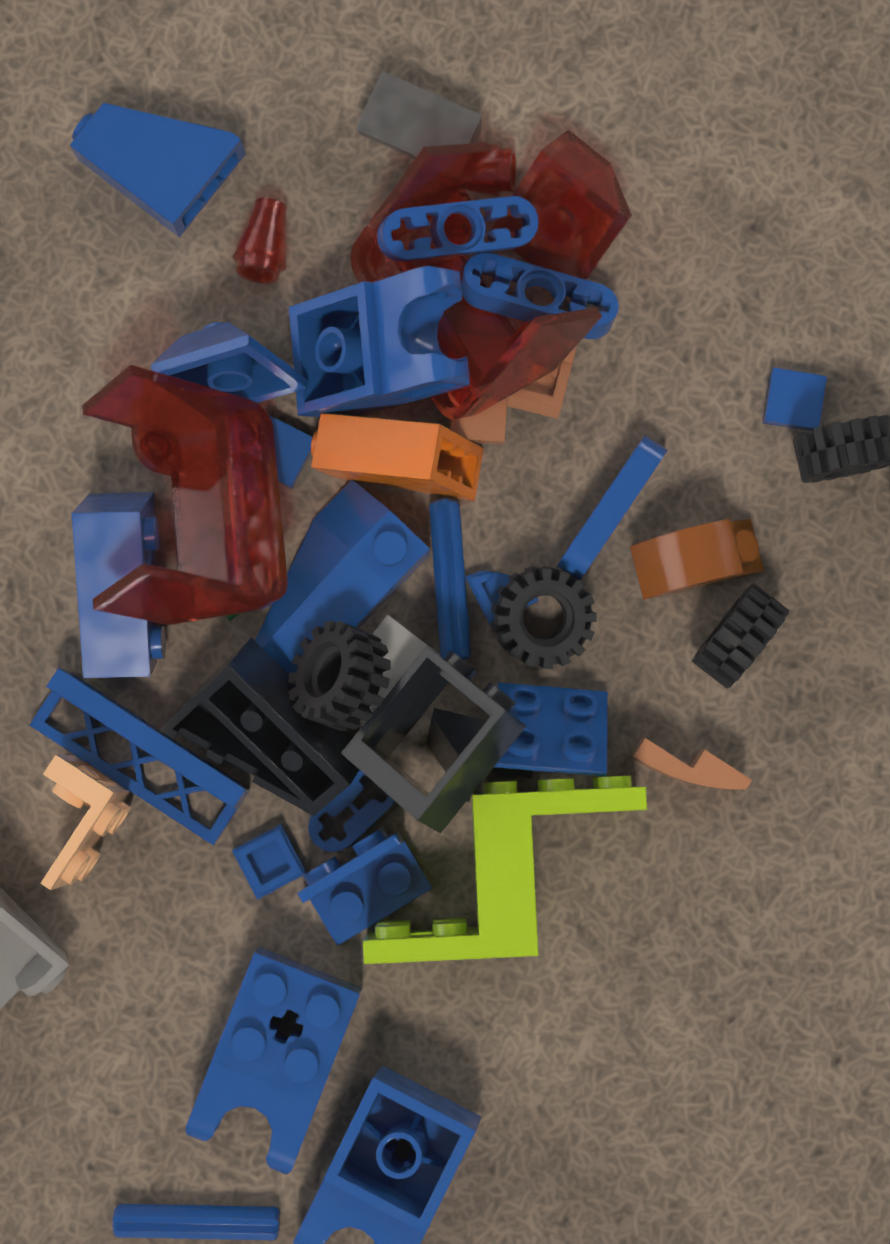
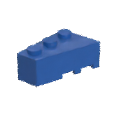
M154 492L88 494L71 513L83 678L150 677L157 664V659H164L166 652L164 626H156V605H161L163 589L161 572L155 571V550L159 548V524L157 517H155Z

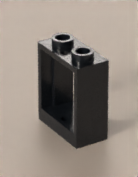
M426 646L384 698L380 707L376 708L373 716L364 723L341 754L417 821L442 833L525 729L526 725L510 713L517 703L491 682L482 690L471 681L477 671L453 651H450L445 658H442ZM448 682H450L491 717L429 793L389 759V756Z

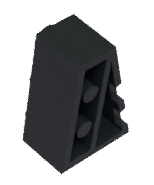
M251 637L177 708L159 731L173 739L178 734L208 750L205 756L220 765L224 760L252 774L254 776L253 783L315 816L349 787L360 771L341 754L353 737L347 731H340L301 717L302 714L297 713L292 707L296 701L290 700L288 693L296 685L288 682L289 674Z

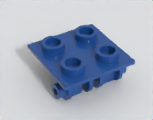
M498 682L497 688L517 703L510 713L523 722L526 727L494 767L607 776V691Z

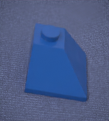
M230 322L210 323L204 326L202 330L181 336L151 364L152 376L212 416L307 389V378Z

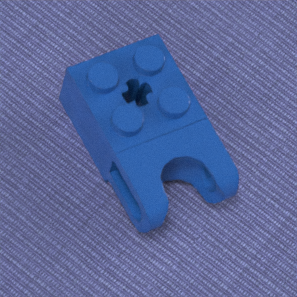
M432 266L415 268L373 283L363 281L290 306L289 317L293 365L297 372L307 378V389L296 392L298 416L320 417V414L324 413L358 417L470 385L468 358H448L441 352L437 340L438 323L444 311L462 300L460 271Z
M259 947L252 956L185 1128L187 1136L200 1141H208L218 1129L226 1112L239 1106L255 1108L267 1117L272 1129L270 1148L266 1156L267 1165L271 1169L285 1175L290 1173L363 987ZM287 1010L294 1011L299 1015L296 1023L303 1025V1031H293L290 1036H286L278 1031L280 1025L275 1024L274 1017L282 1018Z
M382 1065L372 1078L293 1243L324 1244L334 1231L351 1227L363 1230L374 1240L375 1244H421L477 1130L482 1116ZM402 1138L412 1144L411 1148L416 1151V1154L410 1150L407 1158L400 1156L396 1153L398 1143L393 1139L399 1141Z

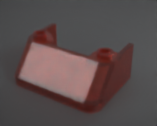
M487 142L423 147L353 244L351 267L359 283L363 281L373 283L425 266L460 271V280L462 279L464 267L469 260L467 255L397 262L388 258L381 251L377 241V231L382 220L399 209L472 201L464 187L492 152ZM453 213L445 220L444 233L450 242L464 245L471 237L472 227L465 216ZM426 216L430 226L424 229L409 230L405 226V221L400 220V228L391 232L393 241H402L404 250H408L410 242L418 238L431 237L432 216ZM431 237L430 248L437 249ZM481 278L480 285L485 288H488L484 283L483 279ZM462 296L461 301L444 311L438 323L437 340L441 352L448 358H468L470 385L431 396V399L438 410L449 419L455 420L475 416L553 372L601 319L602 315L596 307L539 316L524 322L515 330L506 316L475 308Z
M129 365L82 405L83 415L130 427L132 446L138 460L153 472L171 476L177 570L143 563L93 598V610L167 625H176L261 610L268 607L284 596L288 586L274 429L269 415L258 403L250 399Z

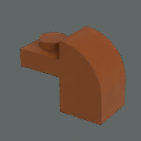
M751 518L731 522L730 519L701 524L630 546L643 600L681 593L710 583L746 577L764 571Z

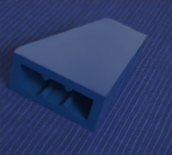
M103 103L95 114L88 113L80 120L74 129L73 141L70 144L78 161L179 238L246 155L241 139L232 132Z

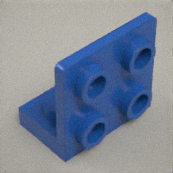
M382 827L352 846L357 854L356 857L340 865L336 856L303 876L308 886L304 887L297 894L302 903L310 899L337 946L433 888L399 831L388 836Z

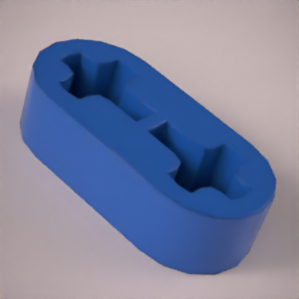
M361 770L349 787L315 816H310L308 824L309 835L314 844L322 850L329 852L344 850L358 839L395 802L388 795L387 799L382 803L373 798L359 809L353 801L364 790L360 780L365 774ZM348 806L355 814L343 826L344 831L348 834L346 838L342 841L335 836L327 841L323 839L320 835L324 828V824L320 820L321 816L327 812L330 816L335 817Z

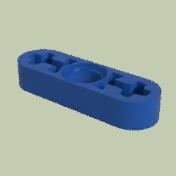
M518 196L403 208L389 214L382 220L377 231V241L384 255L397 262L509 250L525 245L532 240L538 229V215L529 201ZM508 208L511 211L512 217L522 219V228L514 231V238H511V233L506 228L493 229L485 233V222L495 221L506 216ZM480 210H485V216H484V218H483V216H482ZM450 214H461L471 224L472 234L469 241L464 245L450 242L444 233V223ZM426 216H432L430 231L437 249L430 248L431 237L418 238L410 242L408 250H404L402 241H393L391 232L400 228V220L405 221L407 229L416 230L430 226ZM485 234H486L487 239L489 240L488 243H485V242H484V236H485Z
M479 253L471 257L464 267L461 279L462 296L475 308L585 339H598L605 336L610 331L619 309L615 294L602 284L493 253ZM482 274L493 277L490 288L480 285ZM511 281L517 282L513 296L507 295ZM533 286L543 287L551 293L554 301L547 306H538L526 298L524 291ZM565 296L571 298L567 311L560 310ZM587 304L597 307L596 318L586 315Z
M646 435L643 437L558 563V568L576 579H582L668 451Z

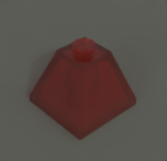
M569 129L540 151L512 195L529 201L538 215V229L535 236L527 244L513 250L532 265L588 280L632 217L611 163ZM508 208L507 215L496 220L490 230L506 228L509 229L511 238H514V231L522 228V219L512 217L511 211Z

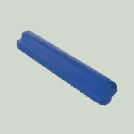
M440 499L431 502L429 505L440 655L442 658H445L450 651H453L460 658L466 660L471 656L460 505L454 499Z
M119 1204L113 1213L112 1227L114 1236L118 1238L273 1241L277 1239L280 1231V1213L278 1208L267 1206Z

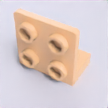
M55 755L43 775L56 783L52 792L58 797L80 809L83 804L90 807L41 882L49 890L72 885L77 879L82 882L89 875L101 855L94 850L101 836L104 837L107 832L113 835L124 822L131 809V806L124 803L131 791L75 755Z

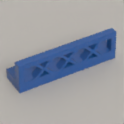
M58 668L46 686L52 691L29 726L202 839L215 845L251 789L176 740L162 733L159 729L70 671ZM62 698L83 710L87 730L64 734L48 724L47 721ZM92 717L106 726L94 728ZM115 731L129 740L133 760L110 764L102 759L99 754L96 734ZM88 736L91 751L73 739ZM138 747L152 756L140 758ZM161 761L175 770L179 790L156 794L146 788L141 764ZM134 766L137 781L119 769ZM184 777L198 786L186 788ZM205 790L227 804L211 829L192 818L187 794ZM180 796L183 811L165 799Z

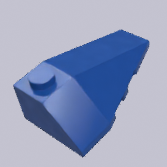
M351 480L313 519L255 641L288 674L297 672L298 666L292 664L295 654L303 655L305 650L300 644L304 638L314 640L311 632L317 626L324 628V622L334 621L336 623L340 621L359 629L430 556V548L386 506Z

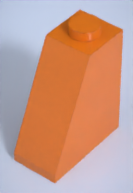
M321 413L318 430L314 433L311 441V454L313 457L311 468L335 478L475 501L484 448L441 424Z

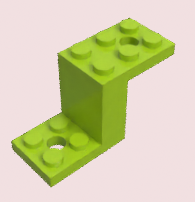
M631 776L593 777V788L575 789L574 778L537 780L538 791L526 792L517 791V781L482 783V794L471 795L477 927H467L465 917L432 919V929L411 930L410 920L379 921L377 926H375V932H367L363 939L364 964L538 956L531 816L647 810L646 787L632 786Z

